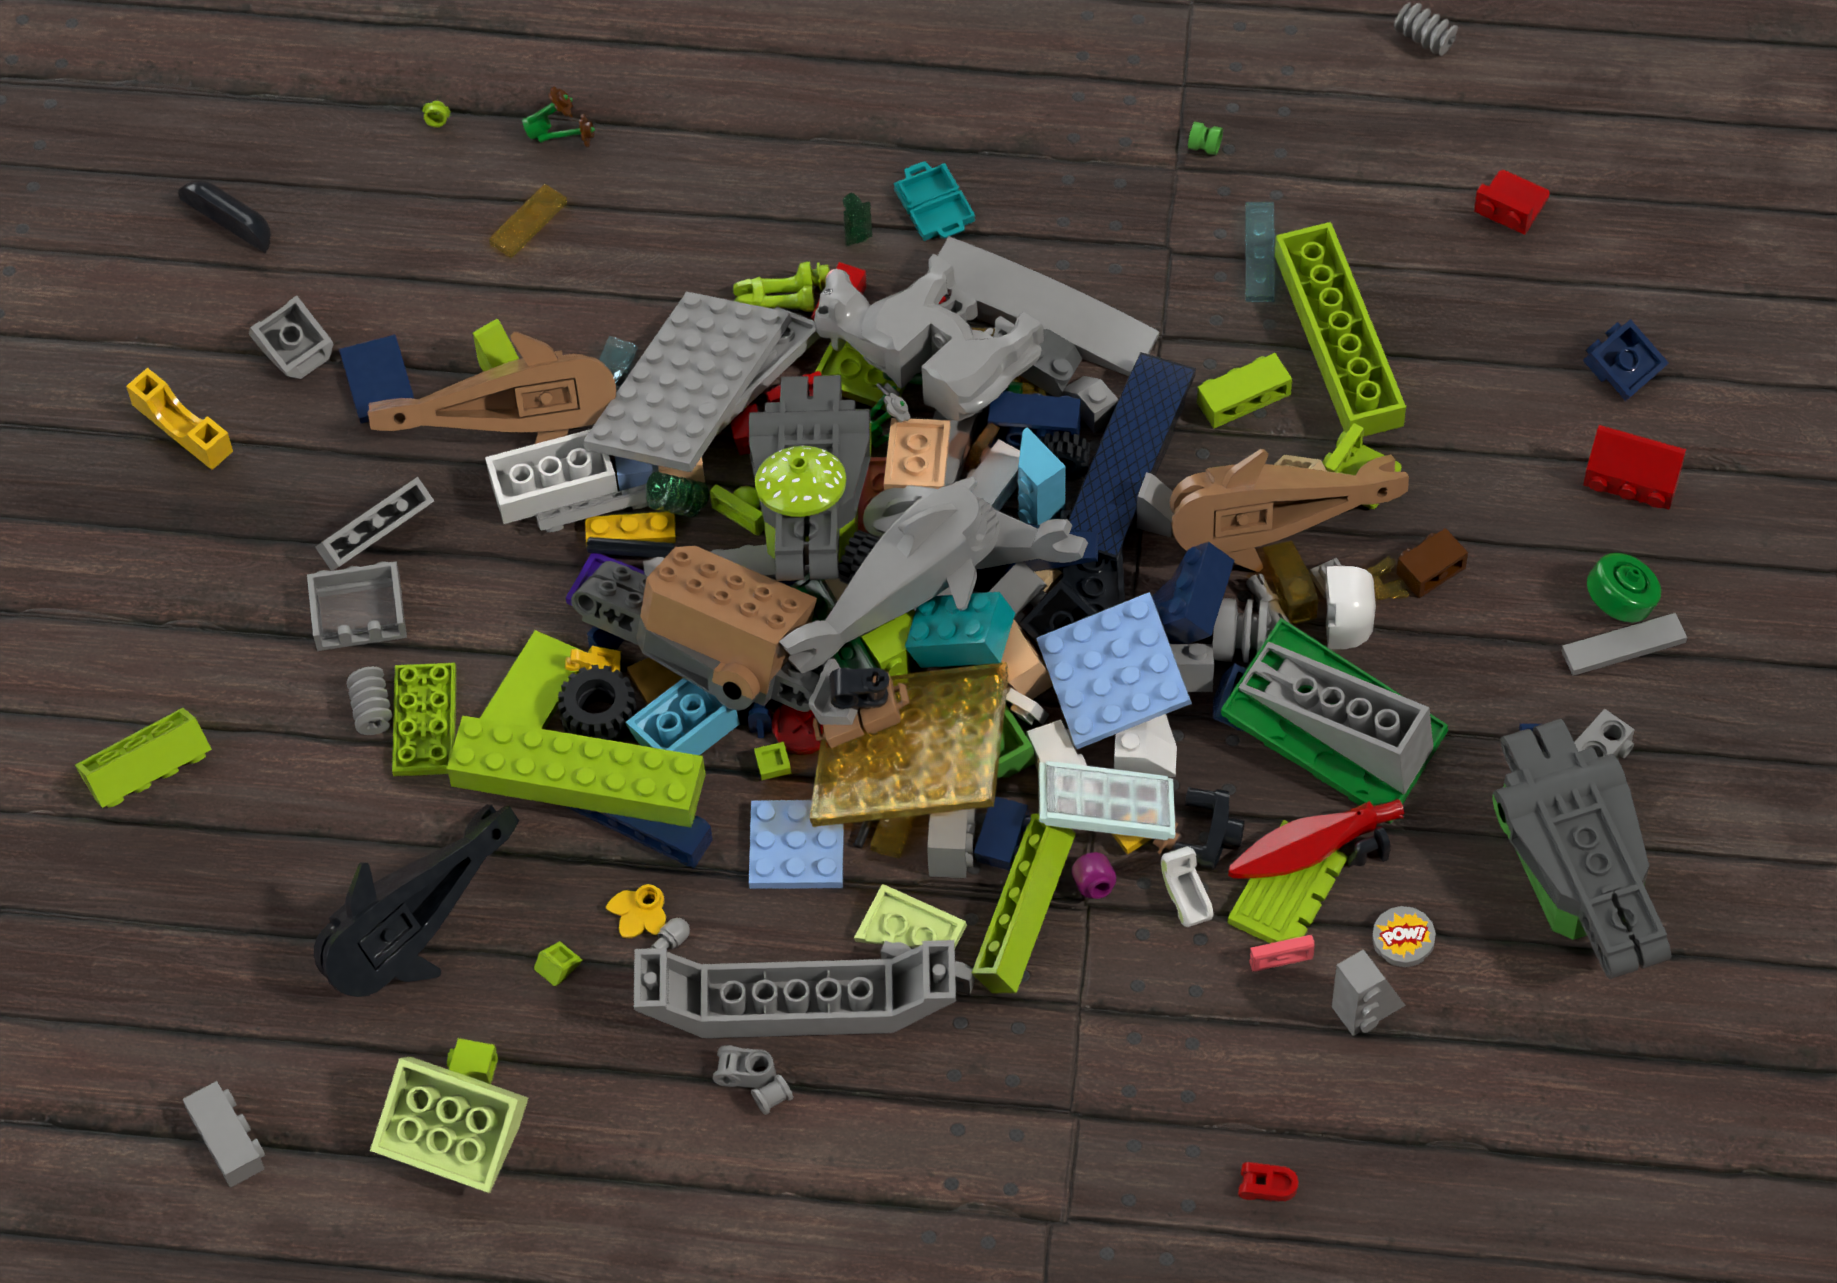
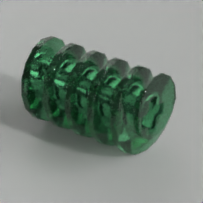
M653 472L646 484L647 504L655 510L694 517L700 513L701 509L709 501V488L701 481Z

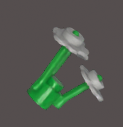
M881 383L876 384L884 395L870 410V419H872L881 407L886 404L887 412L876 421L874 419L871 420V445L875 448L889 441V434L880 436L883 433L881 424L891 416L895 417L899 422L910 419L906 402L901 397H898L900 393L896 390L897 387L891 386L889 383H886L885 386Z

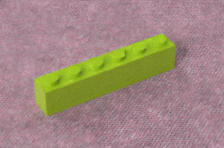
M1031 814L1030 823L1027 825L971 973L991 993H1017L1076 835L1071 828L1048 826L1045 823H1040L1039 814Z

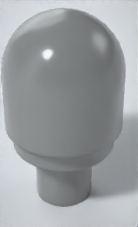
M682 918L669 920L660 929V932L657 934L659 939L651 948H668L670 950L677 948L689 936L690 927L688 923Z

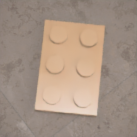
M891 418L884 491L891 488H906L908 485L935 489L945 486L951 429L950 420L909 419L908 421L899 422L896 418Z

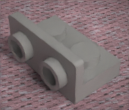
M828 659L824 670L820 674L815 690L810 696L809 707L819 724L852 725L859 708L839 709L831 704L829 675L833 670L840 668L835 659Z

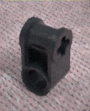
M838 668L833 670L829 675L831 704L839 709L878 708L885 705L888 700L887 687L890 680L888 673L881 668ZM873 676H876V683L873 682ZM874 693H877L876 700H874Z

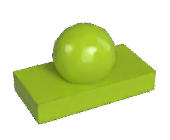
M715 484L710 490L713 509L755 535L759 536L765 529L762 512L758 510L760 500L754 487L748 485L740 486L732 494Z

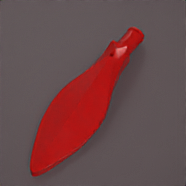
M1399 799L1373 806L1368 801L1348 811L1305 817L1286 823L1266 834L1240 855L1229 867L1228 876L1238 879L1274 877L1310 868L1328 858L1352 839L1373 832L1377 824L1403 818V805Z

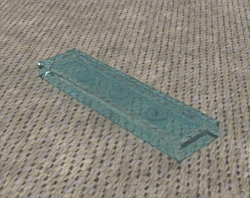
M1245 202V302H1274V202Z

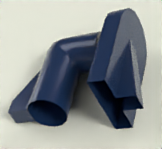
M753 702V709L748 712L749 732H757L758 738H764V732H772L771 712L768 710V704L762 706Z

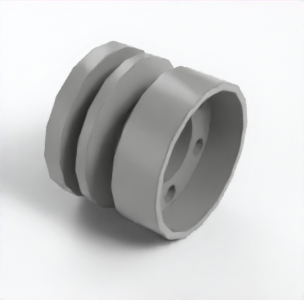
M1222 599L1214 625V661L1232 662L1235 649H1242L1244 663L1249 661V650H1257V655L1270 635L1271 617L1268 610V601L1260 600L1259 614H1253L1252 600H1247L1244 613H1238L1236 599Z

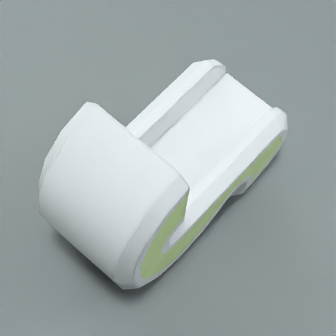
M1188 846L1165 853L1161 858V869L1165 886L1177 907L1178 917L1185 927L1209 921L1214 915L1210 899L1195 868L1197 866L1196 853Z

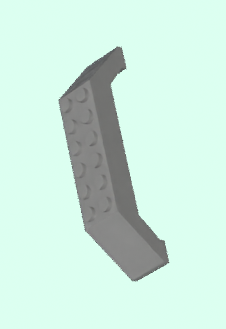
M954 940L922 941V945L892 959L699 964L669 953L667 948L635 949L634 1010L702 1038L895 1033L956 1002Z

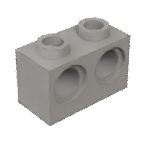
M1604 709L1574 743L1578 751L1593 747L1598 758L1608 754H1614L1617 759L1620 756L1625 758L1634 746L1632 739L1635 729ZM1606 737H1614L1617 740L1611 741L1608 740Z

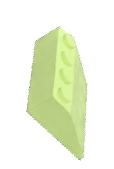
M413 1057L399 1058L370 1151L489 1193L518 1132L528 1097Z

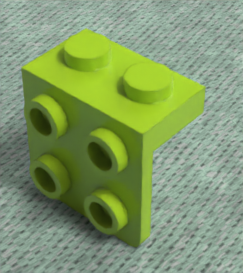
M1353 423L1348 432L1343 431L1336 443L1337 448L1333 454L1329 452L1322 463L1329 472L1356 475L1358 470L1367 462L1385 455L1363 445L1364 428ZM1395 461L1394 472H1401V464ZM1379 503L1362 505L1369 509H1375Z

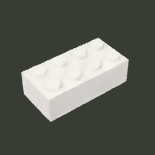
M591 429L485 457L489 478L503 524L532 517L540 512L618 492L615 472L609 455L585 450L583 440Z

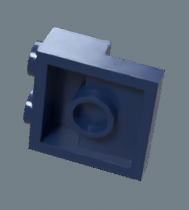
M1631 319L1622 326L1619 322L1605 332L1608 338L1603 343L1598 339L1585 350L1589 355L1583 359L1584 363L1601 382L1607 379L1625 401L1669 364Z

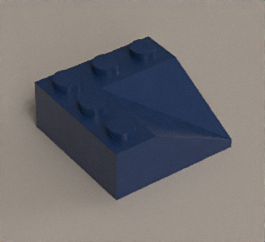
M1209 541L1189 548L1171 579L1152 595L1170 644H1190L1212 635L1235 560Z

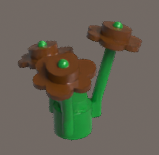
M555 86L551 87V92L548 93L552 103L522 120L528 137L531 140L538 137L540 143L548 139L581 135V139L587 148L590 147L591 138H594L595 129L591 121H588L584 114L579 119L580 128L547 133L548 129L551 128L548 116L554 112H562L565 116L573 118L570 111L574 107L571 103L572 98L564 90L557 89Z

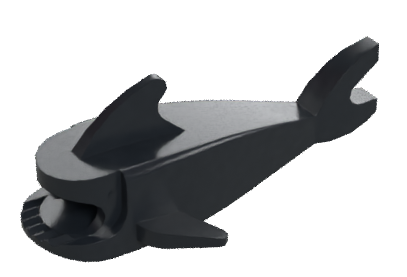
M486 804L468 823L464 832V838L404 866L375 883L373 882L370 865L366 862H361L358 865L346 895L345 904L329 917L330 923L320 932L314 945L313 956L315 964L335 990L348 996L363 997L378 992L392 979L413 982L441 976V969L418 954L444 923L485 858L502 846L516 829L519 819L511 807L504 806L496 811L493 805Z

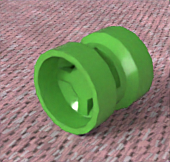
M1195 121L1190 132L1188 149L1195 151L1203 149L1206 150L1207 154L1216 156L1220 148L1223 128L1217 126L1209 128L1205 127L1204 123Z

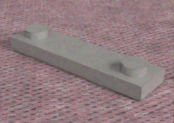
M647 483L540 512L535 516L541 531L556 532L563 529L564 524L631 506L633 509L644 508L650 505L649 501L656 500L653 488Z

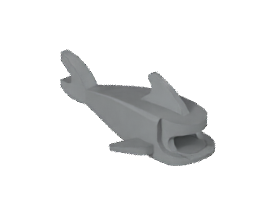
M969 477L949 485H960L973 491L978 482L974 477ZM908 485L906 488H891L880 492L870 501L863 515L865 529L869 534L881 538L884 533L878 532L873 528L874 521L905 512L921 497L926 498L937 489ZM995 510L999 521L997 543L993 550L975 566V569L1034 559L1060 563L1072 562L1083 557L1088 542L1085 538L1069 534L1072 524L1068 520H1047L1040 524L1037 529Z
M949 485L935 490L926 498L921 497L905 512L874 521L873 528L884 534L863 561L826 620L814 621L803 625L779 641L781 646L790 654L788 658L790 663L800 673L811 671L834 656L845 643L920 606L948 587L951 589L957 608L960 611L965 610L977 580L975 566L993 550L999 536V521L990 503L986 502L983 498L975 496L968 488L960 485Z

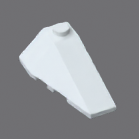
M1166 714L1116 734L1114 769L1168 777L1176 776L1177 746Z

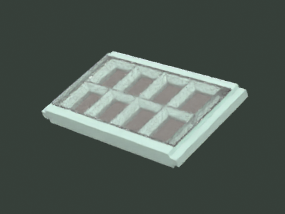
M1046 761V763L1039 762L1040 823H1045L1048 826L1161 840L1175 838L1173 779L1168 778V776Z

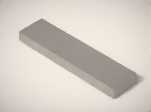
M1676 613L1563 645L1561 652L1572 676L1684 644L1687 641V636Z

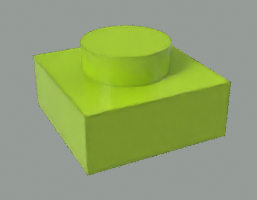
M784 742L754 748L761 780L791 774V766Z

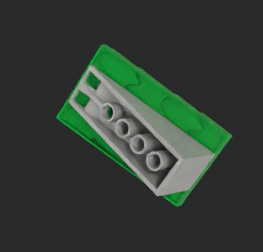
M1282 618L1279 619L1221 709L1222 716L1227 718L1231 724L1259 739L1268 748L1311 772L1315 778L1348 796L1350 801L1359 806L1368 801L1373 806L1395 799H1399L1403 805L1448 732V725L1430 714L1429 707L1400 695Z

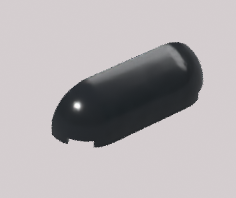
M193 181L185 184L178 190L180 200L263 253L268 250L271 231L267 221L261 214L206 181Z

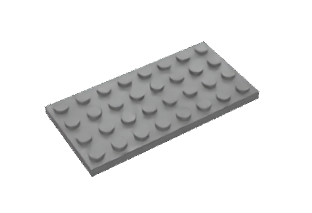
M686 292L617 391L616 398L610 401L583 440L585 450L692 472L732 412V409L791 323L790 312Z

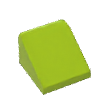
M559 941L539 952L534 969L553 986H557L582 962V959Z

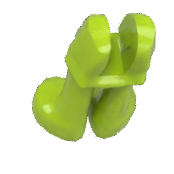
M810 261L800 263L797 273L793 277L781 279L757 277L733 284V294L737 296L734 301L771 309L779 307L782 309H799L804 312H813L815 300ZM770 293H794V294H788V295H774V296H766V295H765V294H770Z

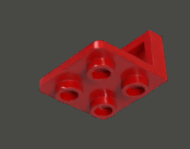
M1500 170L1489 186L1483 183L1480 185L1476 192L1474 212L1525 235L1549 199L1550 192L1548 189L1513 173Z

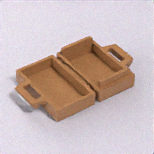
M889 675L890 680L887 687L888 700L885 705L878 708L859 707L852 725L823 724L824 733L821 734L819 722L815 718L813 720L816 741L826 739L830 748H833L864 735L863 728L867 733L871 732L874 734L900 723L899 709L910 703L906 686L902 683H898V686H893ZM876 676L873 677V682H875V683H876ZM900 691L902 701L897 703L895 693ZM874 693V700H876L877 693Z

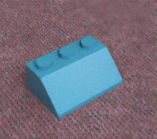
M1027 427L1022 433L1018 464V516L1024 523L1040 525L1047 520L1059 519L1061 510H1065V465Z
M684 678L626 721L627 727L640 746L701 755L740 724L736 710L724 706L714 695Z

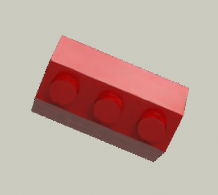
M1599 425L1586 468L1583 486L1590 487L1598 492L1604 491L1615 494L1626 500L1647 503L1654 508L1670 510L1679 483L1686 449Z

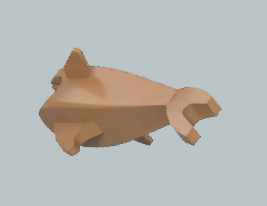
M513 332L511 340L523 358L467 378L421 399L402 398L369 403L368 416L372 430L397 431L423 425L499 432H538L535 444L567 436L568 430L571 428L595 424L610 401L616 398V383L610 369L596 358L582 354L563 355L562 350L554 351L548 344L519 332Z
M1260 449L1236 465L1207 468L1205 472L1193 474L1179 482L1170 497V509L1173 513L1172 533L1179 545L1186 551L1191 547L1209 541L1235 560V564L1255 572H1260L1263 569V564L1255 547L1294 535L1359 505L1378 504L1398 498L1408 491L1409 476L1406 472H1394L1395 458L1391 454L1367 462L1358 470L1356 475L1308 468L1265 464L1268 453L1266 450Z

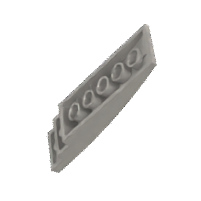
M949 236L938 254L940 258L951 264L954 268L955 284L951 288H947L946 294L951 296L952 290L957 287L977 300V319L995 326V320L1001 316L1015 325L1017 317L1024 311L1041 322L1043 329H1050L1073 343L1082 359L1130 376L1140 352L1149 354L1159 337V331L1101 301L1034 270Z

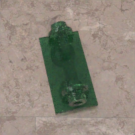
M847 194L843 198V206L846 209L843 211L846 247L855 243H862L872 237L870 201L862 203L856 194Z

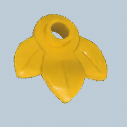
M643 885L637 891H621L606 906L609 912L621 916L619 931L622 938L636 937L642 934L645 929L651 934L657 935L666 923V914L662 909L664 895L654 885ZM649 898L654 900V902L650 904L643 903L646 899Z

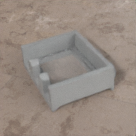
M378 562L375 565L362 567L350 566L346 569L335 571L322 570L315 574L307 575L313 637L317 651L407 638L397 562Z

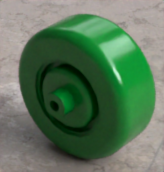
M1609 553L1599 559L1587 577V589L1594 603L1607 615L1623 622L1635 623L1646 619L1661 599V586L1653 571L1642 561L1627 554Z

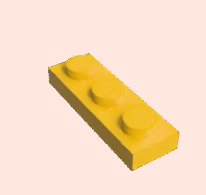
M674 511L594 516L585 519L586 546L589 537L676 543Z

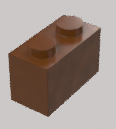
M1444 528L1438 533L1429 534L1415 548H1408L1403 551L1398 558L1396 574L1418 598H1421L1464 570L1467 564L1468 552Z

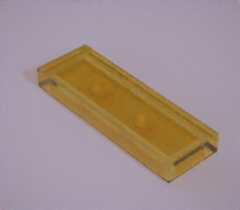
M544 184L489 238L490 245L512 259L567 204L566 197L547 184Z

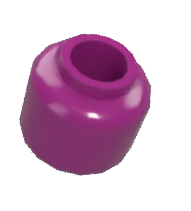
M1092 852L1083 854L1075 861L1071 870V875L1080 893L1087 898H1103L1112 891L1116 884L1117 876L1108 858L1102 853Z

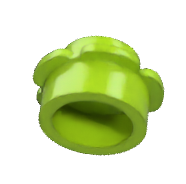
M440 101L426 103L422 110L425 122L432 127L443 126L447 118L450 117L449 108L445 107L444 103Z
M817 263L816 269L811 270L814 287L819 286L820 290L823 291L830 268L829 264L820 265V263Z

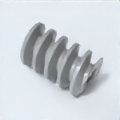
M1410 3L1404 5L1395 20L1394 29L1397 32H1403L1404 36L1408 38L1412 37V40L1415 43H1421L1423 48H1430L1433 54L1444 55L1455 40L1458 26L1453 25L1448 30L1449 21L1447 19L1438 24L1440 15L1435 14L1430 19L1431 10L1429 8L1420 13L1421 3H1416L1413 7H1411Z
M372 666L358 669L352 672L346 681L355 720V728L360 734H380L387 731L390 727L387 721L391 719L392 713L389 710V700L386 699L388 693L384 689L386 683L383 679V669Z

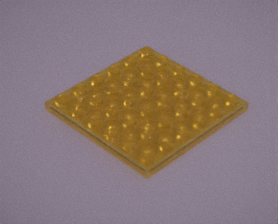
M1002 662L890 676L893 686H898V683L906 686L910 703L899 709L900 723L874 734L871 732L867 733L863 728L864 735L833 748H830L826 739L821 740L809 816L812 827L994 807L1009 678L1007 663ZM900 691L896 692L895 695L898 703L902 700Z

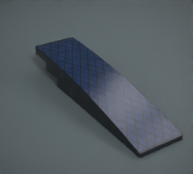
M1140 352L1068 520L1072 524L1071 529L1097 532L1099 535V557L1117 562L1137 518V497L1146 472L1154 476L1157 474L1175 434V426L1185 406L1186 395L1195 378L1196 368Z

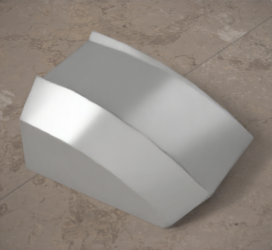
M298 296L289 300L285 306L263 321L254 324L249 330L250 337L285 375L302 379L328 361L334 345L333 341Z

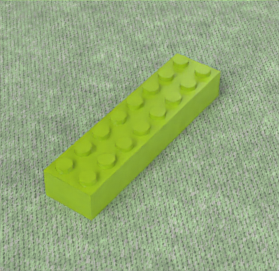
M1328 222L1276 235L1274 256L1343 430L1348 432L1353 423L1364 428V437L1404 427L1406 405L1332 223Z
M462 716L447 767L451 787L691 828L706 774L703 756L469 716Z

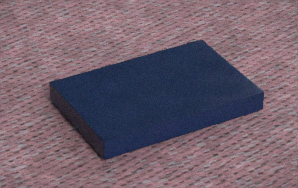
M395 334L339 349L360 424L369 422V403L390 399H414Z

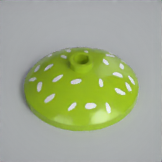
M793 446L772 454L760 465L755 476V488L760 501L770 510L792 517L811 516L827 510L841 498L846 487V472L840 460L830 452L812 446Z

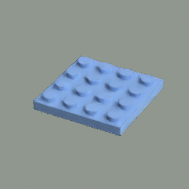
M1150 592L1036 638L1077 749L1192 704Z

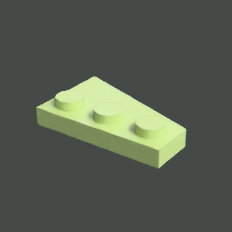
M882 884L854 939L855 942L884 945L885 941L891 943L901 942L910 948L922 945V941L954 940L956 948L967 924L962 919Z

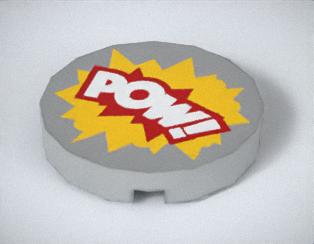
M1400 906L1390 908L1379 916L1374 924L1372 942L1375 951L1379 956L1381 955L1385 958L1386 962L1393 966L1410 967L1420 964L1424 961V958L1431 954L1434 948L1436 933L1433 923L1425 913L1412 907Z

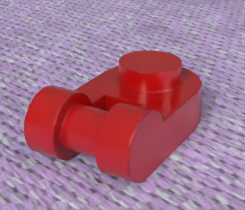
M1253 1162L1242 1164L1241 1176L1244 1178L1243 1183L1239 1185L1238 1196L1246 1200L1288 1201L1296 1195L1299 1184L1298 1177L1290 1168ZM1266 1178V1185L1256 1184V1179Z

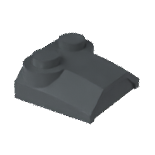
M1043 329L1044 341L1039 345L1042 349L1040 357L1033 366L1020 374V376L1054 397H1060L1080 364L1082 357L1073 343L1050 329Z

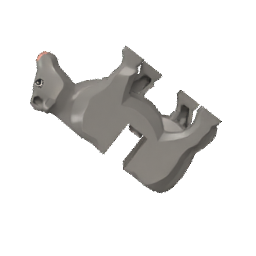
M935 254L929 258V270L925 276L916 280L907 289L883 298L872 305L852 285L847 272L840 269L831 270L826 276V286L820 294L819 305L814 315L816 332L821 337L830 338L834 350L837 352L841 351L847 341L863 355V358L870 365L886 373L901 389L912 380L915 374L922 371L924 404L934 407L945 418L957 421L971 417L1000 396L1013 379L1033 366L1041 354L1042 349L1039 345L1044 341L1043 324L1024 311L1017 317L1015 325L999 316L995 320L993 337L991 336L993 333L992 328H988L984 332L972 330L966 321L977 317V300L957 287L952 290L949 300L939 304L941 298L947 293V288H951L955 284L954 268Z

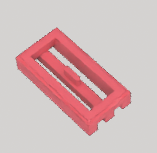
M1307 935L1251 947V959L1249 962L1252 971L1255 972L1311 960L1314 956L1315 947L1313 936Z

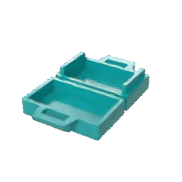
M925 161L904 169L906 179L894 183V191L907 213L910 214V218L923 241L939 235L940 238L945 239L965 231L964 225L975 221V214L962 191L959 190V186L945 163L931 168ZM926 169V171H924V172H921V173H918V174H916V175L911 176V175L914 174V173H917V172H919V171H922V170Z

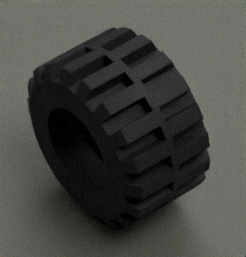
M592 665V669L586 670L583 667L579 669V674L572 673L568 676L569 682H563L561 686L562 692L558 694V706L565 732L622 742V736L628 737L631 731L627 727L626 721L637 714L633 687H631L627 677L623 678L622 672L619 670L612 672L611 667L606 665L603 669H599L598 665ZM603 700L613 704L607 711L598 714L583 711V708L593 701Z

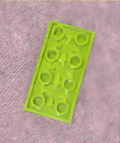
M456 664L395 665L393 776L448 774L447 767L455 743Z

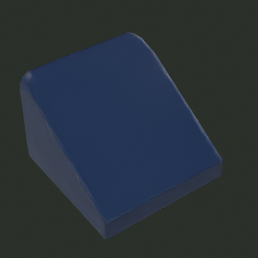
M595 626L587 633L590 648L591 646L617 650L624 641L623 638Z

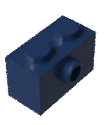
M992 795L974 851L976 862L1011 870L1023 834L1031 820L1028 805Z

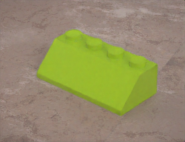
M181 708L75 764V767L96 802L102 808L105 806L111 808L123 802L124 796L133 791L139 793L148 789L152 785L151 782L159 777L164 779L176 774L179 771L178 767L188 762L189 764H194L206 757L205 753L212 749L197 719L186 709Z

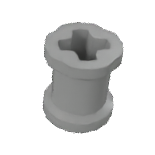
M779 1074L774 1076V1081L766 1086L751 1090L754 1101L764 1115L770 1113V1109L782 1101L793 1099V1094L788 1084Z

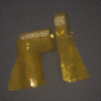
M1387 556L1376 566L1366 569L1372 574L1375 598L1377 600H1383L1388 597L1403 599L1409 597L1402 578L1383 585L1379 577L1393 571L1396 562L1390 556Z

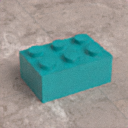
M1000 592L972 593L967 608L961 611L957 608L953 595L935 596L917 607L905 648L921 668L1001 663L1015 611Z

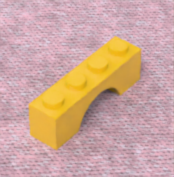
M149 368L145 369L126 386L132 406L211 470L233 452L228 432L208 416L205 419H200L192 414L177 399L168 384Z

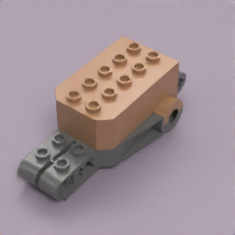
M685 546L675 547L649 576L616 562L606 561L581 585L571 598L574 609L583 616L582 621L639 645L643 654L704 691L714 695L721 704L730 709L744 710L753 702L765 706L770 699H773L802 712L811 710L809 699L815 690L827 661L811 671L800 673L788 660L790 654L781 646L779 641L795 629L812 622L816 597L700 547Z

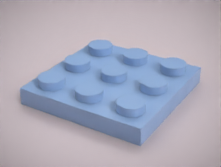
M844 800L751 801L750 889L843 888Z

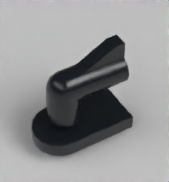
M1382 826L1374 829V836L1365 838L1355 844L1354 851L1346 861L1348 868L1354 865H1365L1367 853L1373 850L1378 852L1383 862L1389 860V853L1391 851L1390 840Z

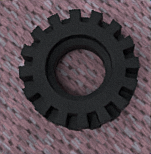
M1059 431L1054 432L1053 436L1047 433L1045 437L1042 436L1040 438L1041 442L1065 465V481H1067V477H1070L1071 480L1077 479V476L1081 478L1084 476V473L1088 472L1091 448L1090 444L1086 443V439H1079L1077 434L1069 436V432H1064V435H1060Z
M861 530L854 533L853 537L849 540V545H846L844 549L846 551L845 554L841 557L842 563L839 565V570L841 571L838 576L841 582L850 583L863 561L880 539L879 537Z

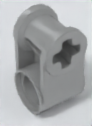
M721 1046L718 1048L719 1064L717 1071L713 1073V1081L726 1087L739 1086L760 1089L774 1081L776 1070L773 1058L767 1051L744 1049L735 1046ZM758 1067H767L763 1072H754Z

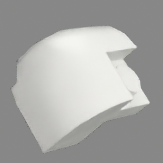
M1328 566L1325 579L1327 647L1330 650L1358 647L1366 642L1373 632L1376 603L1372 574L1359 567Z

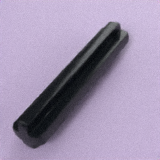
M589 537L586 550L588 553L665 558L675 548V544Z

